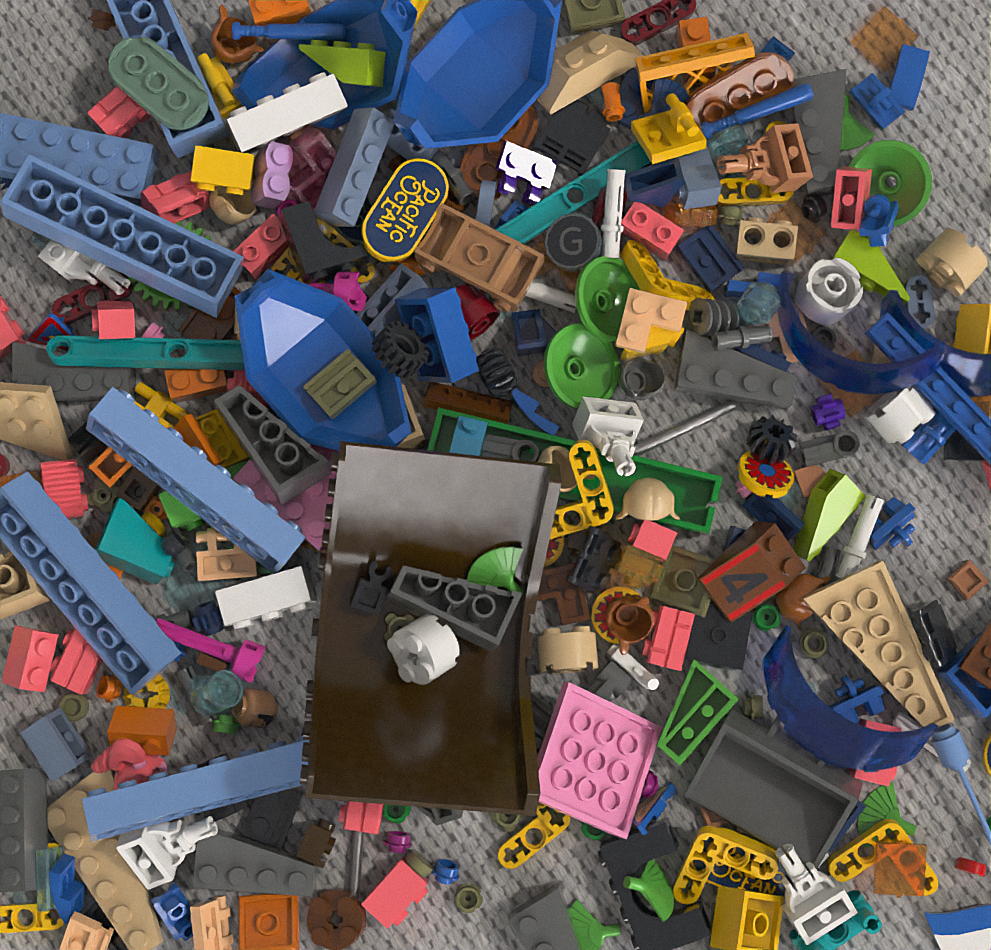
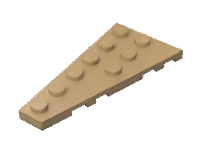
M0 382V440L60 460H70L73 455L51 386Z
M878 560L801 597L925 731L931 732L955 720L931 665L922 653V645L884 561Z
M114 770L103 773L92 772L47 807V827L64 853L75 857L76 871L129 950H153L164 940L154 906L151 905L147 888L116 849L120 834L91 842L82 799L87 798V792L105 788L106 792L113 791L115 776Z

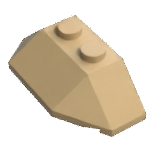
M589 30L554 51L549 86L537 100L551 115L635 67V58L644 55L625 39Z

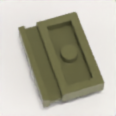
M347 349L306 383L303 388L328 417L333 420L376 384L377 381L363 364L353 356L351 351Z

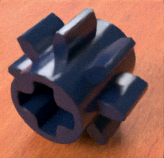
M214 600L202 603L194 608L196 615L192 616L191 620L196 632L203 630L205 636H210L225 629L220 608Z

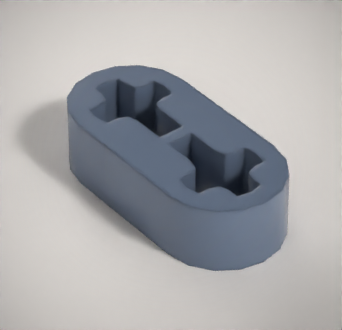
M482 180L476 220L490 227L497 182Z
M915 275L906 281L904 285L910 297V300L904 305L905 316L910 328L924 330L932 324L935 316L932 285L927 277ZM916 282H918L919 287H924V290L919 294L920 300H917L916 291H911V287ZM918 305H920L921 314L927 316L922 321V324H920L919 319H914L913 315L918 313Z

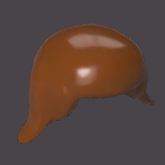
M221 4L219 6L220 15L214 25L210 38L211 49L215 56L226 63L248 62L256 52H263L264 48L257 46V38L254 36H243L239 40L233 39L232 23L240 22L241 25L246 26L248 24L241 19L228 16L225 6Z
M799 574L786 588L775 594L776 603L781 615L795 622L798 630H801V621L806 620L814 613L801 597L820 589L822 585L831 580V577L818 578L809 574Z
M637 594L620 596L615 598L606 610V624L610 632L618 640L621 655L628 653L631 643L641 641L648 636L653 627L654 614L648 605L649 599L647 597L642 598Z

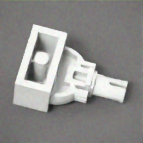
M51 240L38 255L39 258L71 283L78 279L87 280L89 283L96 285L98 282L90 276V274H93L117 295L123 294L125 290L116 284V281L126 288L130 285L129 279L122 276L115 269L54 240Z
M583 396L572 423L578 440L590 441L595 447L600 449L601 454L606 455L605 457L608 461L614 462L619 475L622 476L624 473L625 476H629L634 473L636 467L631 457L635 451L634 442L644 421L637 404Z
M211 816L191 825L181 820L173 823L164 822L120 834L116 849L149 890L173 881L177 866L183 861L186 854L195 851L199 840L216 835L218 828Z
M785 844L783 847L789 857L783 853L781 848H778L775 854L782 863L793 885L790 884L786 877L782 878L783 885L786 888V903L781 907L794 929L806 945H808L858 912L843 887L832 875L827 876L817 871L811 862L806 863L810 871L809 873L795 852L793 845Z

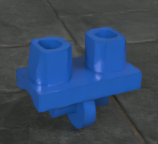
M871 73L849 91L881 131L905 112L890 94L892 91L889 87L885 88L874 73Z
M874 194L867 198L864 204L865 214L859 231L860 236L868 235L871 247L886 246L888 244V234H890V231H893L894 220L899 209L898 201L890 203L881 194Z
M936 408L933 409L936 413L934 417L925 424L920 423L913 431L914 435L901 444L903 448L923 465L946 443V440L956 430Z
M892 497L883 506V511L890 519L883 524L877 518L870 536V545L877 550L894 535L888 541L892 548H895L900 542L904 546L909 547L913 543L909 535L916 529L911 523L903 529L902 527L915 517L913 512L916 508L910 502L905 506L901 501Z
M845 675L841 677L843 686L834 690L838 698L846 694L848 697L827 706L830 714L835 715L844 728H848L860 722L854 710V707L863 704L868 716L884 711L885 709L880 697L884 692L880 685H871L857 692V689L864 686L863 680L859 678L852 682Z
M175 882L166 892L154 897L150 901L173 938L177 941L182 937L184 941H187L193 937L190 904Z

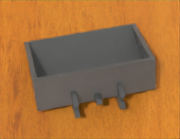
M731 709L686 790L684 797L775 850L781 848L786 856L788 854L783 845L792 844L802 864L807 867L806 863L811 862L817 870L858 802L863 783L826 762L833 744L827 742L819 757H816L801 748L805 737L800 734L794 743L775 734L783 716L778 714L768 730Z

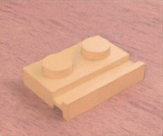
M75 911L70 917L59 950H107L114 929L111 927L109 930L101 927L102 923Z

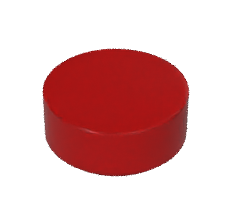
M962 857L957 858L955 869L985 877L987 868L985 864Z

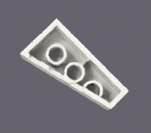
M325 72L311 77L309 79L310 84L300 88L299 84L292 85L284 89V95L274 99L272 95L256 101L258 106L247 111L244 106L230 112L231 118L227 119L226 127L237 151L250 154L249 149L254 147L263 148L271 141H276L279 136H289L303 129L307 124L309 126L346 110L348 105L334 74L326 76Z

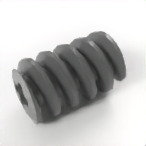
M695 298L689 307V318L692 329L696 334L711 336L713 332L734 330L737 326L741 325L747 328L752 320V308L745 302Z

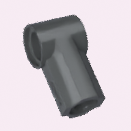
M845 430L837 434L799 443L804 465L809 467L852 456L860 447L858 435L852 431ZM845 437L851 441L852 448L849 452H844L839 448V438Z
M486 434L482 447V456L521 460V452L526 448H532L534 456L530 461L537 462L541 451L529 440H515Z
M610 660L596 675L595 681L586 691L611 702L614 697L618 698L634 679L615 661Z

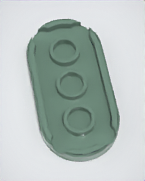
M139 36V38L134 39L130 37L121 40L111 50L108 58V71L111 79L120 90L160 124L173 130H185L195 126L203 119L209 106L208 93L203 83L155 41L147 37Z

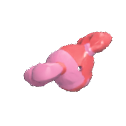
M130 739L115 741L112 746L97 756L93 764H91V769L95 773H103L110 770L116 771L114 790L119 789L118 784L136 780L137 784L148 782L151 775L167 772L166 762L161 756L146 754L139 743Z

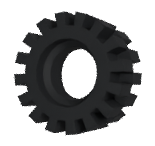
M392 321L372 341V345H374L372 352L377 353L374 357L376 360L382 361L380 364L382 368L385 366L389 368L388 373L393 374L396 372V377L401 378L404 376V378H408L427 361L429 351L426 349L428 346L426 343L421 342L423 337L421 335L417 336L414 328L409 330L408 324L404 323L401 325L400 321L395 323Z

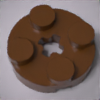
M342 888L330 889L311 901L307 914V925L312 941L316 945L323 946L329 950H342L353 945L363 934L367 922L366 910L361 905L362 902L351 895L353 893L349 890ZM334 911H337L339 917H343V922L339 923L338 927L334 926V923L331 922V916H333Z

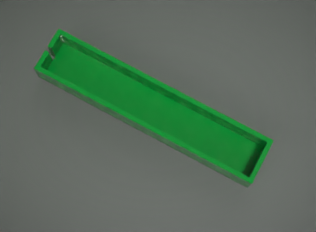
M438 407L428 450L450 452L459 416L488 422L486 434L515 440H529L540 449L541 453L550 446H561L570 451L571 446L577 441ZM579 447L575 457L582 458L585 468H596L595 464L589 467L587 462V456L591 452L584 451L583 447ZM595 447L613 502V513L619 514L621 512L624 494L634 481L647 477L655 478L662 481L673 493L675 500L674 512L680 519L677 520L669 514L663 519L651 522L702 535L710 533L715 507L709 506L706 508L707 504L712 505L717 502L723 476L636 455L631 457L636 467L634 473L629 476H625L623 473L621 476L617 473L614 462L608 461L605 457L606 455H602L600 449ZM532 448L524 449L520 454V459L530 461L534 456V450ZM597 476L594 479H583V484L586 488L592 490L598 488L600 480ZM578 485L571 491L560 492L558 500L570 503L582 500ZM601 492L596 496H587L588 500H590L593 497L595 498V509L603 511L608 509L607 506L602 507L599 500V496L604 495V492Z

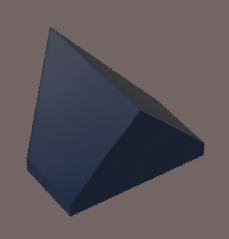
M678 157L627 173L624 180L630 201L665 207L685 183Z
M540 309L511 312L517 356L545 353L546 347L556 331L541 316Z

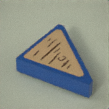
M672 782L637 805L633 822L642 835L648 833L645 827L652 818L657 820L667 807L665 801L678 793Z

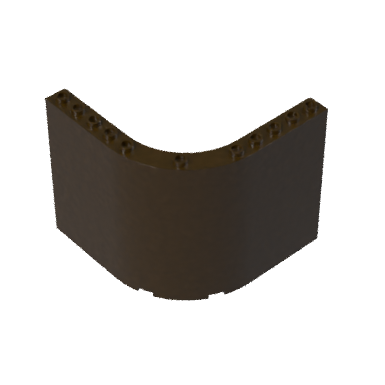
M340 441L339 453H332L331 471H336L335 479L329 478L328 497H333L332 504H326L324 522H330L329 529L323 528L321 546L327 547L326 553H320L318 570L324 571L319 618H313L311 636H317L313 680H307L306 698H312V700H306L304 716L305 719H310V721L304 722L303 740H309V742H303L301 761L307 762V765L302 764L300 784H306L305 798L535 816L540 798V781L531 702V675H527V660L531 659L533 632H529L530 614L535 615L541 576L562 483L560 465ZM503 546L523 548L513 577L514 581L523 589V593L499 646L492 652H489L455 635L459 645V656L455 658L457 664L428 684L421 685L413 681L408 683L400 677L399 667L395 662L393 654L389 651L387 641L384 638V634L387 632L385 618L388 614L394 613L396 616L401 617L409 614L413 616L414 620L419 618V616L384 600L379 616L350 607V601L359 578L368 579L370 576L368 565L372 559L377 562L374 570L376 573L384 572L387 564L391 566L392 572L390 577L382 582L390 590L397 573L403 566L438 573L448 578L467 580L472 564L485 552ZM498 587V589L508 591L504 587Z

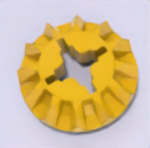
M158 675L146 685L148 691L158 692V695H153V697L148 699L147 705L143 698L135 697V694L143 692L144 688L132 695L125 687L122 698L126 706L165 709L170 700L169 685L161 675Z

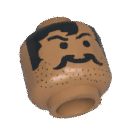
M246 688L234 698L232 713L240 725L265 728L272 722V719L276 718L278 704L275 702L271 692Z

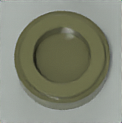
M71 692L65 694L60 699L58 708H62L70 722H75L87 715L89 702L83 694Z
M411 849L405 856L407 864L420 876L427 877L433 870L431 863L417 850Z

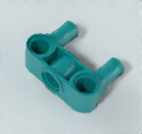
M852 890L847 892V895L858 912L856 915L806 945L795 929L790 932L789 939L796 950H835L864 929L869 934L877 933L881 929L882 923L878 916L874 914L873 907L866 901L861 891Z

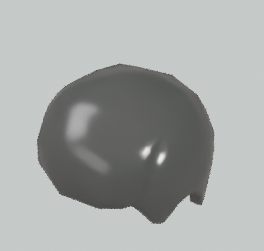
M641 356L625 363L619 372V383L630 398L642 401L656 396L666 384V372L659 361H649Z

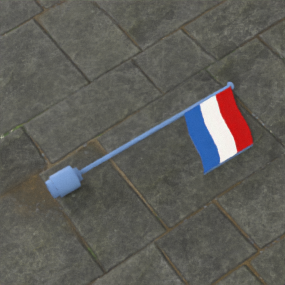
M952 723L945 724L931 731L933 737L931 742L942 767H949L950 770L958 771L991 845V830L963 770V767L967 765V760L970 758V753L959 729H955ZM991 904L951 912H924L940 950H991Z

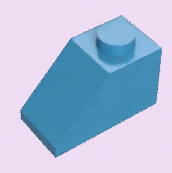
M459 416L449 453L480 456L488 422Z

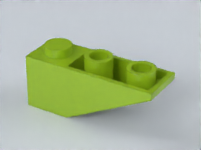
M311 40L310 45L299 44V49L329 73L334 74L342 83L383 87L386 52L374 50V44L357 43V48H351V43L334 41L333 47L327 46L328 41Z
M850 229L831 260L840 258L849 262L858 271L861 277L859 279L861 287L863 286L864 290L869 292L876 291L883 296L882 300L891 306H904L910 300V297L878 246L871 247L869 238L860 236L859 232Z
M829 469L811 490L802 519L805 525L798 532L793 548L799 557L809 562L821 552L826 542L840 530L844 521L858 509L860 503L866 497L845 474Z

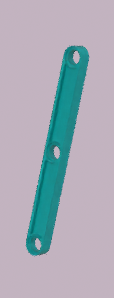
M637 140L500 226L496 231L522 244H526L550 229L552 224L561 217L571 215L596 200L600 189L607 185V169L625 170V174L645 168L651 165L652 162ZM572 189L580 191L582 201L579 203L570 202L567 198V192Z
M56 336L50 339L46 346L51 362L60 366L245 370L241 340L173 338L99 339V337ZM59 346H67L69 348L68 352L64 355L57 356L53 354L54 350ZM175 349L186 351L185 355L181 358L175 359L170 357L171 352Z

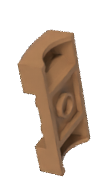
M441 203L428 233L414 250L415 259L419 262L417 266L421 270L429 274H433L434 271L440 273L441 270H444L491 294V299L495 302L493 305L504 313H509L510 310L515 312L518 310L544 263V254Z

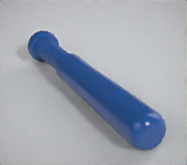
M233 22L232 37L235 40H239L243 36L268 37V39L343 41L346 38V26L342 23L246 26L241 25L240 22Z
M804 83L734 111V114L712 123L702 122L700 125L706 139H709L717 131L736 124L740 126L807 102L813 98V90L810 84Z

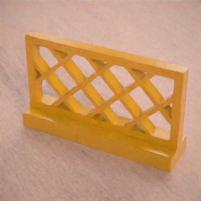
M748 32L635 58L643 113L645 114L651 109L654 92L646 87V81L659 78L674 80L678 74L687 72L692 76L682 87L685 88L690 96L692 92L689 89L697 79L703 83L710 80L701 75L707 67L716 66L719 68V71L713 77L715 78L730 69L735 61L755 57L754 45Z

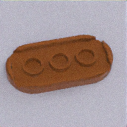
M772 52L755 54V57L742 61L696 88L690 94L686 106L692 113L693 120L703 133L700 125L702 122L712 123L734 114V111L791 89L792 85H794V74L788 61L781 55ZM747 123L740 126L736 124L712 134L711 138L726 136Z
M532 105L498 142L469 144L460 161L459 169L463 173L464 181L474 191V199L479 200L482 180L497 182V189L502 172L495 170L504 142L508 141L527 150L530 149L538 129V118ZM496 192L494 200H497L504 195Z

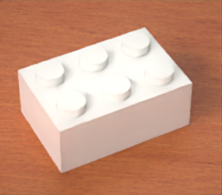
M303 566L215 591L224 626L233 625L234 630L256 625L254 619L261 617L262 621L284 617L282 611L290 609L291 613L311 609L310 603L317 601L308 568Z

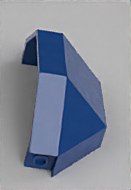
M333 0L302 17L295 23H342L346 26V38L339 42L351 43V48H357V43L374 44V50L386 52L383 87L346 84L336 78L348 107L340 113L313 124V126L334 130L350 121L354 109L378 108L397 98L405 72L418 13L410 0ZM278 39L238 75L231 91L242 105L246 107L247 111L257 107L256 101L272 95L275 99L284 95L283 90L292 85L299 84L301 88L310 84L309 79L323 72H325L326 76L331 75V73L299 49V44L310 45L311 40ZM328 41L327 46L333 47L334 41Z
M474 0L459 7L406 63L394 123L407 141L425 149L498 142L549 86L562 0Z
M267 269L251 288L234 296L246 379L299 438H303L310 444L339 451L340 441L397 447L411 433L400 378L396 377V372L393 374L388 373V367L382 368L380 366L382 361L376 360L374 356L377 353L372 352V347L374 346L372 341L376 336L342 298L270 269ZM349 349L353 356L374 376L377 383L331 420L304 390L303 386L344 351Z

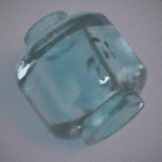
M767 282L751 283L738 300L737 307L740 317L750 325L766 324L778 310L781 299L772 284Z

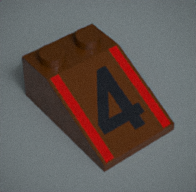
M755 521L697 579L726 620L732 623L786 588L806 567L775 523Z

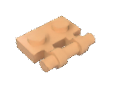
M207 528V531L196 532V542L207 543L208 551L196 552L198 581L258 577L257 561L234 544V549L219 550V542L230 540L216 529Z
M226 895L215 896L214 900H206L190 906L194 950H232L231 944L234 943L233 933H230L228 917L231 916L230 906L226 904Z

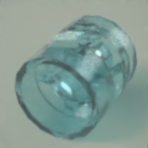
M743 125L731 126L709 138L710 145L716 156L739 155L740 149L749 141ZM741 172L723 174V177H731Z
M221 670L215 672L193 685L190 694L192 706L202 715L212 716L234 707L240 702L243 696V685L239 677L231 671Z

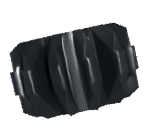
M494 347L476 356L479 369L477 372L489 394L498 398L511 393L514 388H517L515 372L501 349Z
M773 415L768 419L762 416L751 425L748 431L746 445L751 447L750 454H757L759 456V461L766 459L770 465L775 461L782 464L795 450L798 435L793 433V426L784 424V419L778 421Z

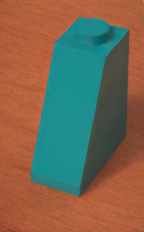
M119 498L110 511L95 548L100 558L108 565L156 585L163 577H169L174 566V562L170 561L172 556L162 551V538L125 500Z

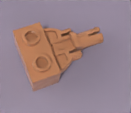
M798 123L774 125L752 145H744L740 149L739 155H721L717 160V167L725 166V168L718 169L720 174L741 172L743 175H747V180H757L764 185L770 186L771 193L796 191L813 177Z

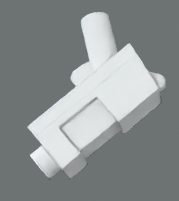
M615 643L607 650V653L611 655L610 658L618 663L645 689L654 690L658 687V680L628 653L621 655L619 647Z

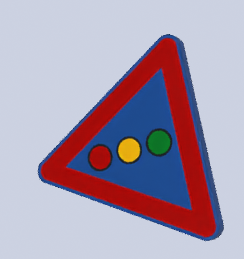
M49 313L29 334L27 340L30 343L47 346L50 339L56 336L75 335L72 333L73 327L66 326L63 323L64 317L58 318L55 314ZM67 346L57 347V349H62L68 351L69 349Z

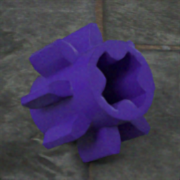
M832 394L816 398V405L810 407L814 424L816 426L823 425L824 431L841 426L839 420L845 419V409L841 399L833 400Z

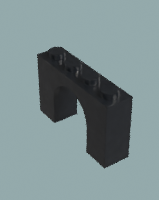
M390 178L371 183L363 203L367 214ZM309 201L281 210L279 220L302 282L311 280L312 283H317L327 279L329 274L335 272H351L355 270V266L364 263L366 266H372L381 262L366 250L364 244L353 248H344L328 241L320 231Z
M669 817L647 824L645 829L648 833L646 835H642L639 829L636 828L629 831L627 839L614 836L601 843L599 846L600 850L598 851L599 860L603 868L607 867L611 875L609 879L610 888L614 896L618 895L622 903L620 907L621 916L625 924L629 923L633 931L631 941L635 950H673L711 936L712 926L702 901L673 910L670 917L662 922L655 910L647 907L639 899L635 890L625 888L623 885L624 878L626 876L634 877L635 871L645 862L677 851L679 843Z

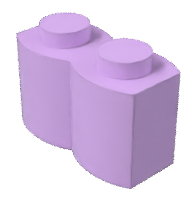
M271 141L258 151L254 163L256 179L251 187L253 205L273 209L287 198L290 189L287 173L293 162L291 146Z

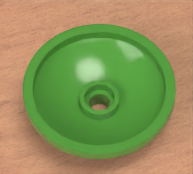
M882 140L872 143L859 151L848 166L872 169L869 196L881 194L890 203L898 201L899 209L894 220V226L904 224L913 219L922 211L929 200L932 190V174L929 164L920 151L908 143L898 140ZM890 176L896 179L894 187H890L887 184V178Z
M602 256L589 261L581 270L575 289L576 306L583 324L596 338L611 343L617 341L629 289L640 290L626 264L619 258Z
M582 323L572 324L557 331L550 339L544 354V373L553 394L563 404L578 410L583 396L610 399L619 380V360L611 342H605L596 338Z

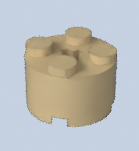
M947 228L916 258V261L929 275L927 278L934 288L940 289L943 287L954 296L960 297L983 273L984 269L988 266V261L976 244L971 247L965 242L968 238L966 235L955 229Z
M590 626L572 627V631L567 633H561L560 628L544 629L542 636L537 637L540 674H545L546 668H551L552 674L585 672L584 668L587 665H591L592 670L598 669L596 636L594 632H590Z

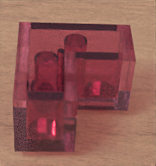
M310 126L289 143L305 164L301 170L289 178V191L299 204L309 201L312 210H314L337 153L322 132Z

